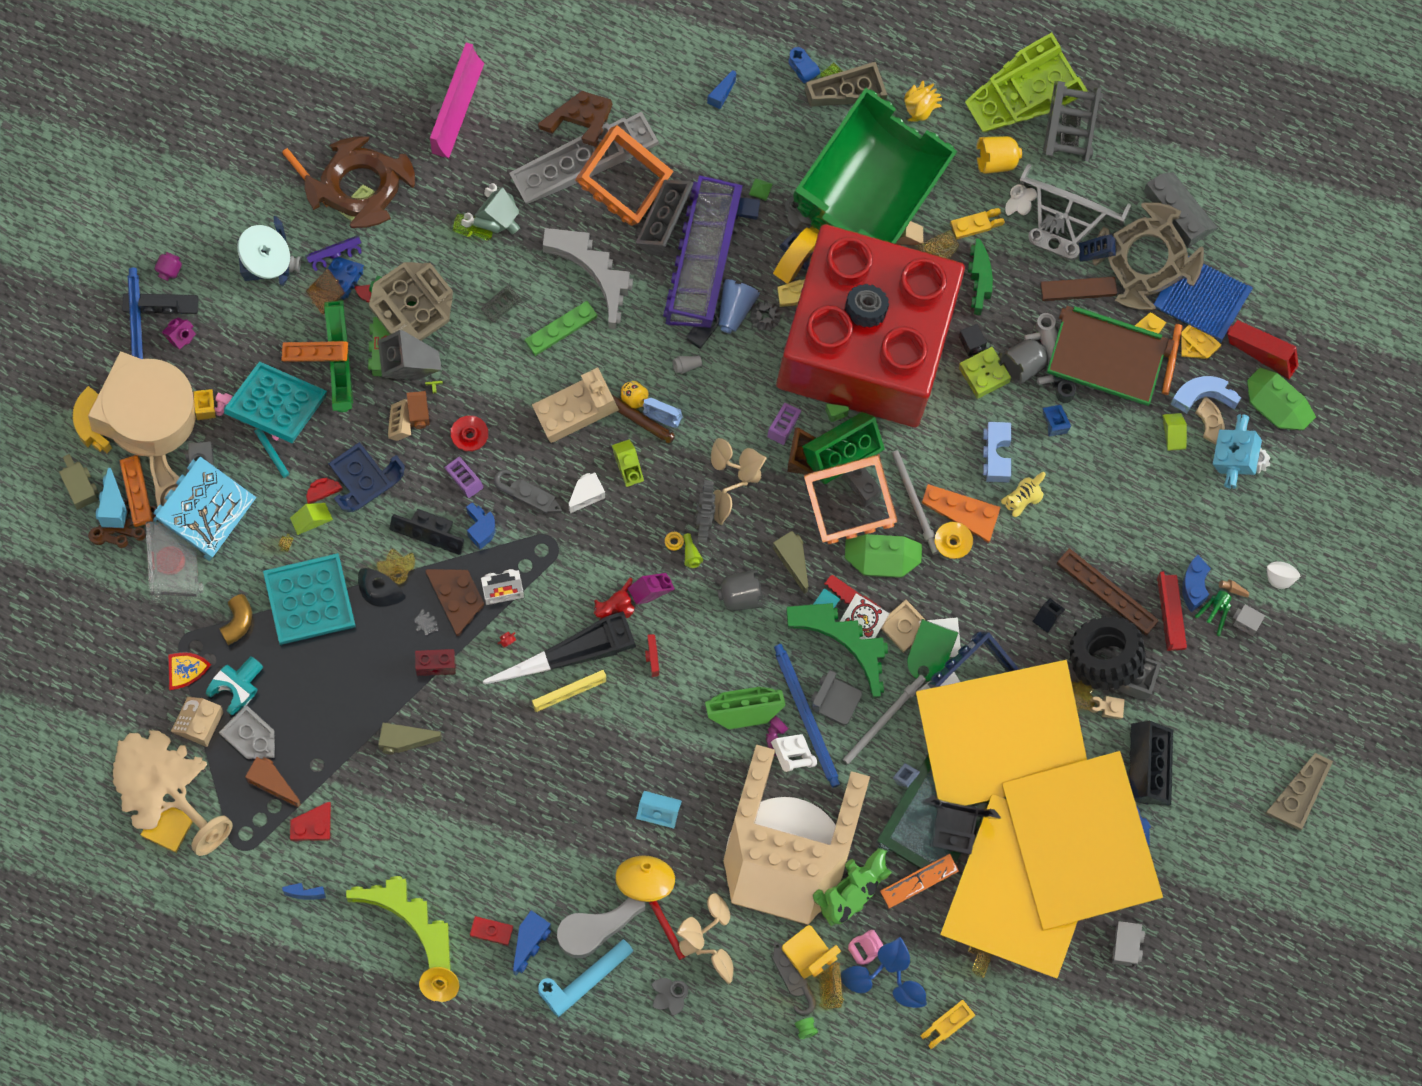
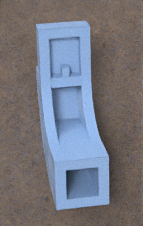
M1203 376L1186 382L1177 391L1171 405L1187 414L1197 400L1211 397L1235 410L1241 397L1235 391L1226 389L1228 381L1218 377Z

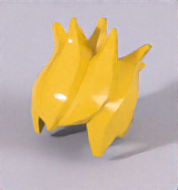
M921 81L918 88L913 85L906 92L904 101L908 113L912 116L907 119L908 121H924L935 108L942 107L940 104H937V102L942 101V98H937L941 95L935 93L937 89L931 90L934 83L924 87V81Z

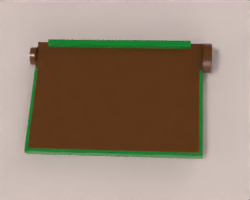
M1070 306L1062 308L1059 314V319H1062L1046 373L1149 406L1163 357L1169 358L1174 340L1076 306L1074 308Z

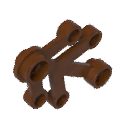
M128 499L123 500L125 506L129 504ZM129 506L126 507V509H127V516H128V514L130 513V507H129ZM150 506L151 512L157 509L155 506ZM129 518L125 521L124 528L101 527L99 525L90 530L88 537L90 542L95 545H102L108 542L117 545L119 548H124L128 545L125 535L142 541L146 538V533L141 527L136 529L129 528L133 526L132 518ZM117 532V533L124 534V535H119V536L115 537V536H112L111 534Z

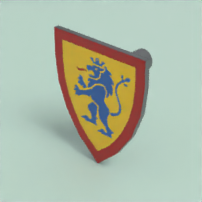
M176 652L168 654L169 690L179 689L197 681L205 674L211 664L205 658L195 653Z

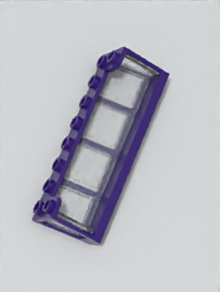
M699 175L698 181L693 182L690 200H693L692 206L688 205L686 216L689 217V220L684 222L682 233H685V238L680 239L678 249L682 250L681 256L677 255L675 266L678 269L677 273L673 272L671 283L674 284L673 290L669 289L663 317L666 318L665 324L711 328L743 185Z

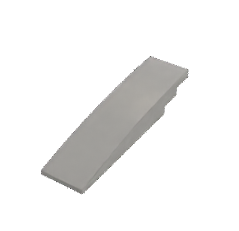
M642 111L628 119L623 117L610 125L608 122L603 124L602 135H599L598 138L599 145L608 130L618 125L647 150L659 144ZM582 136L509 174L525 204H528L578 183L575 181L576 177L597 147L584 144L581 139ZM613 140L589 177L634 156Z

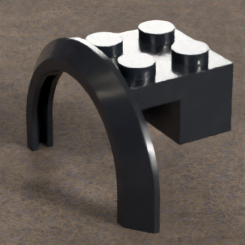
M931 796L921 802L922 804L938 808L930 847L970 855L972 853L977 817L1001 819V816L995 809H981L939 800L935 796Z

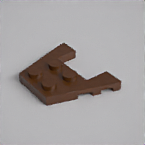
M581 91L539 122L538 127L540 130L552 134L563 120L587 127L589 129L581 137L582 142L597 147L599 135H602L603 124L607 122L613 104L611 99Z

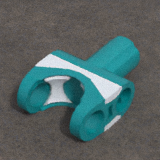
M251 656L237 671L229 665L224 666L209 684L206 695L212 697L224 690L232 692L234 695L227 712L230 715L236 714L257 693L258 689L250 682L263 669V666Z

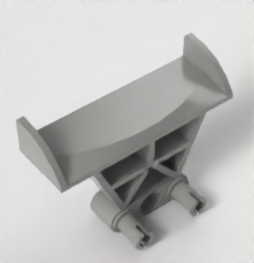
M1027 164L1020 178V185L1028 183L1037 187L1038 228L1032 229L1028 235L1031 245L1067 260H1075L1080 253L1077 244L1107 215L1120 220V224L1124 225L1131 204H1127L1123 215L1063 189L1028 178L1032 165ZM1041 189L1070 200L1064 214L1041 205ZM1074 202L1102 213L1091 224L1068 216ZM1042 211L1054 216L1055 213H1058V219L1065 220L1072 241L1045 231L1046 223L1042 227L1040 226L1042 223ZM1070 222L1086 229L1075 238ZM1057 240L1059 247L1052 249L1049 247V242Z

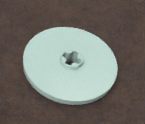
M255 225L249 227L241 234L237 246L238 255L248 271L264 279L276 278L286 271L290 262V252L286 241L277 231L267 226Z

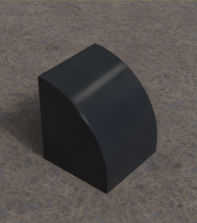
M1049 598L1032 622L1048 633L1059 620L1065 608Z

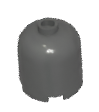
M1027 339L1001 352L999 355L1000 364L1004 363L1006 370L1011 376L1010 381L1012 383L1022 384L1045 369L1047 351L1037 341Z
M758 569L731 574L722 580L721 589H718L719 601L723 600L727 609L738 611L764 607L763 603L759 602L760 599H763L761 582L756 578V575H759Z

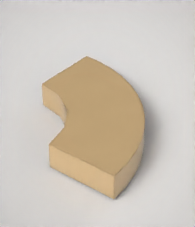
M1204 397L1195 413L1204 423L1205 432L1203 438L1216 445L1219 430H1225V426L1218 407L1209 398Z

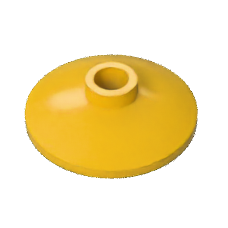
M949 522L942 525L935 535L937 550L943 556L950 559L964 557L970 552L973 545L971 531L965 525L958 522ZM955 540L957 544L951 545L950 541Z
M433 967L421 975L419 987L423 995L428 999L446 1002L457 995L459 980L449 969Z

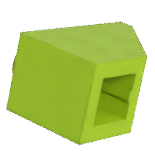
M630 439L612 445L625 486L628 487L643 482L644 478L637 453Z

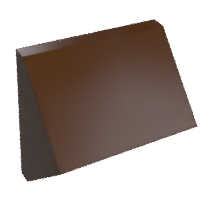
M798 427L794 431L787 472L805 475L814 471L807 463L802 446L816 439V437Z

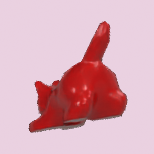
M629 578L622 589L615 592L607 601L599 602L594 600V615L596 617H601V620L606 616L624 611L626 618L633 614L634 606L627 592L628 587L632 585V578Z

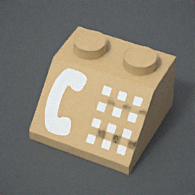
M187 697L171 732L207 747L223 715L222 707L203 698Z

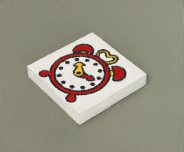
M856 594L840 622L858 620V624L862 625L863 637H860V639L876 638L890 613Z

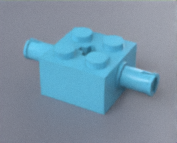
M1241 414L1237 415L1235 430H1219L1213 466L1219 473L1227 474L1224 483L1226 488L1231 489V485L1233 489L1236 488L1238 474L1256 475L1262 440L1256 431H1247L1249 420L1247 415L1242 414V418Z

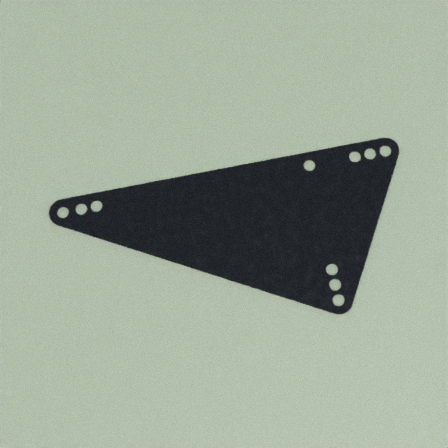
M537 534L388 576L406 595L402 602L390 606L378 607L372 605L362 597L359 585L348 587V596L356 625L354 628L280 645L272 609L252 614L251 626L247 633L229 646L219 628L227 625L231 620L186 633L179 642V652H190L189 644L194 640H198L203 644V649L197 655L203 657L207 653H212L216 656L215 665L209 667L205 674L197 681L188 685L191 697L203 698L218 704L223 710V715L208 746H204L222 816L228 817L233 824L232 830L228 835L231 845L241 851H249L256 848L298 807L248 783L245 776L255 759H246L219 734L236 714L230 715L227 712L234 694L232 692L224 690L212 697L206 695L209 684L216 676L217 668L229 665L237 671L250 656L263 666V669L250 682L258 691L247 706L274 730L275 758L267 759L273 762V765L295 793L300 804H302L382 727L383 722L387 723L436 676H417L415 651L454 649L456 656L514 601L510 600L486 605L481 578L489 573L502 574L509 569L517 571L519 570V562L523 559H528L533 565L531 571L523 573L519 570L524 591L557 559L559 547L556 540L546 534ZM538 544L548 546L549 552L545 557H539L535 554L534 550ZM427 569L468 570L475 583L484 606L475 614L473 620L465 626L459 636H456L425 572ZM380 578L373 580L372 585L375 589H381L384 587L385 582ZM319 758L323 760L324 769L322 771L313 772L310 769V763L313 759ZM277 799L281 802L282 808L278 813L268 811L267 804L270 800ZM257 813H264L267 816V823L263 827H257L253 823V817ZM247 826L253 830V836L250 840L244 841L239 838L238 833L242 827Z

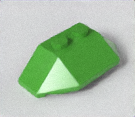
M1259 368L1247 380L1250 404L1277 428L1304 430L1316 418L1306 398L1278 373Z
M865 534L846 539L845 559L863 576L902 578L921 564L922 544L902 536Z
M754 687L720 693L711 700L706 701L705 706L708 718L727 729L768 723L785 706V700L782 690Z

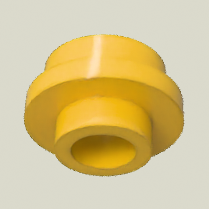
M670 532L666 535L665 545L669 550L676 551L682 548L684 538L680 533ZM676 539L678 543L672 544L671 540Z

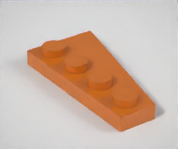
M929 484L922 500V504L942 516H946L952 522L965 525L972 534H976L987 543L990 542L1001 507Z

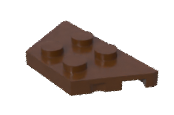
M427 569L425 570L427 577L456 636H459L465 626L473 620L475 614L484 606L475 583L468 570Z

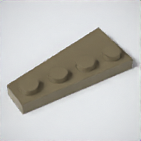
M1315 753L1265 814L1301 831L1333 761Z

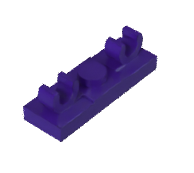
M354 236L307 254L305 257L308 263L312 262V268L317 271V262H322L323 267H327L326 261L322 258L329 256L331 259L336 258L345 249H347V255L350 258L352 257L351 250L353 248H356L357 252L361 254V248L358 246L361 240L359 236Z

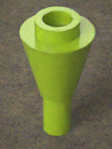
M687 533L683 535L686 545L685 566L697 568L703 562V558L693 544L691 534Z

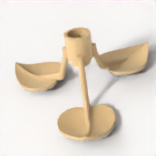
M717 438L711 451L713 467L717 470H723L727 464L728 466L740 469L738 477L742 480L741 483L724 488L722 492L715 490L713 493L715 494L714 519L718 524L723 525L732 509L731 496L726 492L740 486H747L748 482L758 483L761 479L760 469L766 457L752 448H747L740 455V466L733 464L729 461L733 455L731 445L726 440Z
M714 893L708 897L707 905L715 920L701 930L699 922L695 918L689 917L683 921L676 934L685 939L679 943L683 955L688 956L695 952L697 955L713 954L711 960L714 968L729 985L733 978V963L727 952L723 949H719L717 952L716 950H701L704 946L703 934L718 922L725 926L730 920V911L726 902L721 896Z

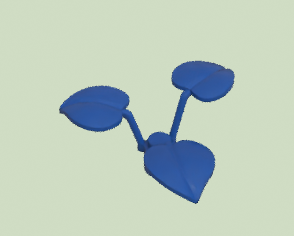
M901 937L880 947L877 955L881 965L872 975H869V971L862 966L849 967L839 974V980L848 989L856 993H866L873 985L870 979H874L885 967L888 972H897V984L899 987L894 988L893 996L899 1004L911 1008H920L927 1005L925 990L919 983L914 981L901 983V971L907 969L910 964V955Z

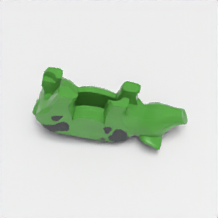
M878 848L867 859L863 867L857 866L853 859L849 860L845 864L849 875L847 878L843 879L836 887L829 888L825 894L820 889L813 894L814 902L821 907L822 914L830 926L842 924L856 912L861 911L864 907L863 905L876 892L879 883L889 877L892 872L886 867L885 856L887 850Z

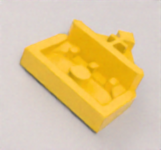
M1190 325L1181 332V357L1208 359L1221 347V344L1214 337Z

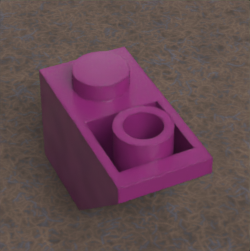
M667 573L640 577L628 587V590L637 605L649 603L675 590Z

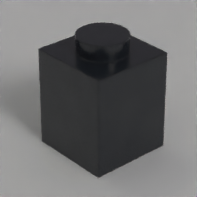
M978 324L960 330L959 339L968 356L973 354L975 356L985 350L987 342Z

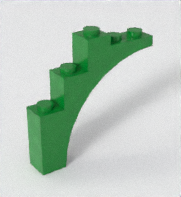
M344 301L324 302L328 342H348ZM349 350L347 361H330L333 411L347 412L349 409H352L353 404Z
M833 603L786 608L788 629H806L819 632L843 645L856 658L864 670L870 686L872 699L881 697V693H884L883 681L879 682V674H882V665L878 660L884 659L885 654H888L887 642L883 641V638L860 639V637H863L862 625L858 624V620L835 622L838 619L837 608L833 607Z

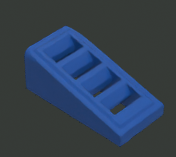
M732 70L708 95L707 104L718 109L722 108L736 82V71Z

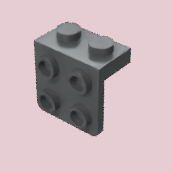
M829 670L827 675L823 674L819 685H821L819 692L815 691L811 698V702H813L812 710L842 725H847L862 697V692L837 680L836 673Z

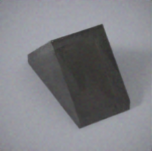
M1062 114L1060 123L1063 126L1080 128L1081 117ZM1060 133V144L1079 146V136Z

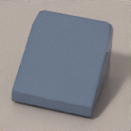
M904 763L893 779L897 785L909 787L920 772Z

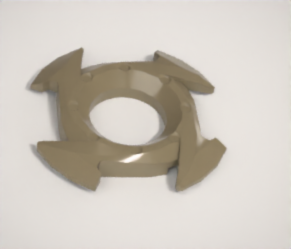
M1142 203L1141 207L1151 218L1144 217L1114 233L1116 256L1108 257L1115 275L1125 289L1124 294H1119L1115 301L1129 308L1154 310L1156 308L1155 305L1145 295L1158 293L1183 278L1187 279L1188 285L1194 286L1200 276L1204 263V248L1199 247L1188 257L1185 243L1172 224L1174 219H1179L1181 211L1161 203ZM1103 226L1097 238L1109 235L1110 230ZM1152 236L1159 238L1168 247V260L1164 267L1158 272L1149 275L1135 272L1129 266L1127 259L1131 245L1142 237ZM1105 257V258H1100V259H1094V260H1093L1094 266H1097L1098 264H1100V263H1101L1103 260H1105L1107 257Z

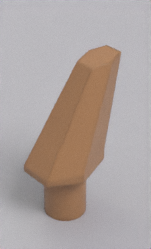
M1228 579V581L1221 580L1219 582L1220 588L1248 598L1249 592L1233 580Z

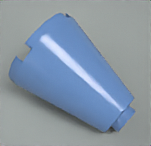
M726 279L723 284L718 326L721 327V331L731 334L732 331L736 332L759 297L760 292L746 284H735L736 281Z

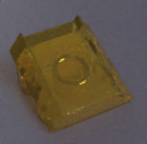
M836 962L816 976L819 980L821 1002L818 1005L825 1010L841 1008L843 1004L840 963Z

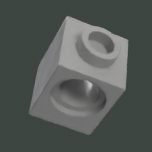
M1245 604L1242 610L1238 608L1233 616V619L1236 620L1233 626L1254 636L1265 615Z

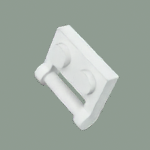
M803 734L776 738L771 741L781 767L785 772L799 767L807 766L811 768L816 766L817 759L811 755ZM802 756L803 759L792 761L789 758Z

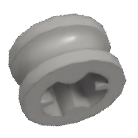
M291 256L289 271L300 273L301 256L297 258Z

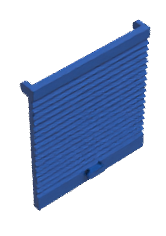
M1203 264L1200 276L1194 286L1188 285L1187 279L1183 278L1162 290L1154 305L1156 309L1216 338L1219 343H1222L1229 327L1232 325L1253 287L1245 285V283L1239 282L1235 278Z

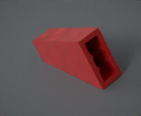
M1239 320L1229 327L1227 335L1230 344L1285 378H1291L1299 366L1296 346Z

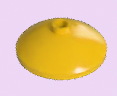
M652 856L629 858L622 862L616 871L615 879L620 891L638 901L650 902L660 900L669 895L675 885V875L671 867L664 861Z

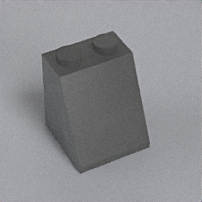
M403 330L378 340L382 377L420 380L441 370L439 351Z

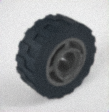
M868 284L858 285L848 293L845 311L850 316L852 322L858 326H877L886 317L889 299L886 297V293L879 287Z

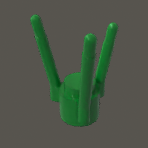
M1218 591L1216 596L1212 595L1211 599L1195 615V618L1203 614L1212 603L1214 609L1207 619V623L1211 622L1218 610L1222 611L1224 609L1217 631V636H1220L1227 613L1231 607L1229 603L1232 597L1225 591Z

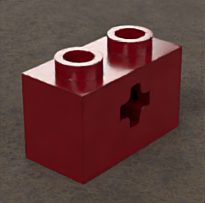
M454 649L415 651L417 676L455 675Z

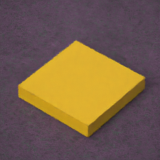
M171 807L161 813L155 828L143 829L140 835L177 853L193 821L183 811Z

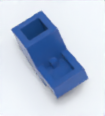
M471 503L466 507L467 514L476 523L467 530V536L479 549H482L495 535V519L491 511L485 515L480 506L476 507Z

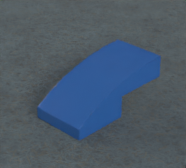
M302 883L282 887L284 895L303 900L326 898L323 886L304 890Z

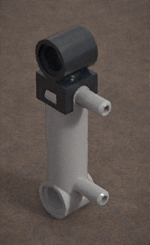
M1043 313L1038 317L1035 326L1036 333L1025 335L1024 340L1040 339L1041 344L1046 348L1047 363L1049 365L1058 333L1054 316L1049 313ZM1047 323L1050 327H1043L1041 324ZM1052 374L1037 378L1039 385L1052 382L1053 388L1057 387L1056 398L1060 402L1069 403L1073 400L1076 392V385L1073 381ZM1062 389H1067L1070 393L1065 394L1062 392Z

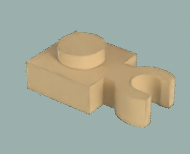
M1109 696L1104 697L1103 701L1099 697L1090 699L1091 702L1097 704V707L1090 708V712L1097 713L1102 711V717L1120 720L1123 718L1124 699Z

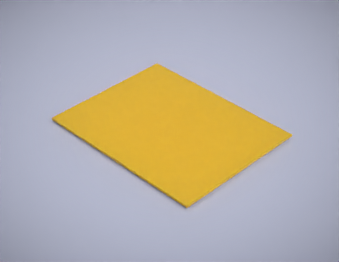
M1067 660L916 691L937 798L939 800L966 806L989 801L992 794L1003 798L1006 797L1002 785L1004 782L1087 760Z
M1120 751L1002 783L1043 930L1163 898Z
M992 794L987 809H995L1001 816V819L983 818L972 853L968 858L940 935L1057 979L1078 921L1043 930L1007 799Z

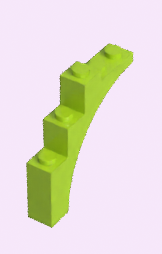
M401 876L390 877V880H386V888H383L381 885L371 886V889L351 887V890H346L348 902L376 905L393 912L404 920L415 931L422 942L428 957L429 969L443 967L451 971L448 923H444L442 920L433 921L432 924L428 923L427 901L415 898L408 902L406 879H402Z

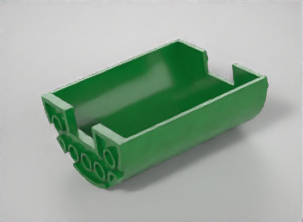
M865 88L794 191L793 198L799 204L797 208L803 217H808L812 221L810 225L815 229L820 230L822 225L827 224L896 244L957 151L950 143L943 142L933 132L926 130L923 136H921L915 128L907 126L902 119L892 115L896 108L893 107L891 102L880 98L875 91Z

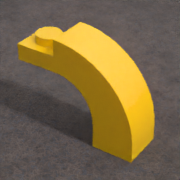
M806 227L785 252L773 274L787 284L795 279L802 265L814 250L819 230L813 227Z
M88 386L75 403L73 409L74 427L80 440L87 448L92 444L99 452L103 450L107 454L112 449L110 442L91 430L88 415L99 394Z

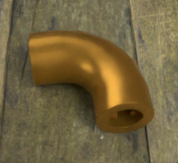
M244 594L234 596L229 600L228 606L233 613V618L227 625L219 628L228 646L243 637L251 626L252 610Z

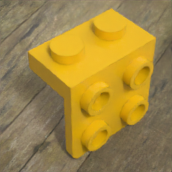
M810 925L803 928L782 945L783 952L804 979L811 975L816 977L823 971L822 966L825 964L831 965L838 959L836 955L841 952L837 945L828 949Z

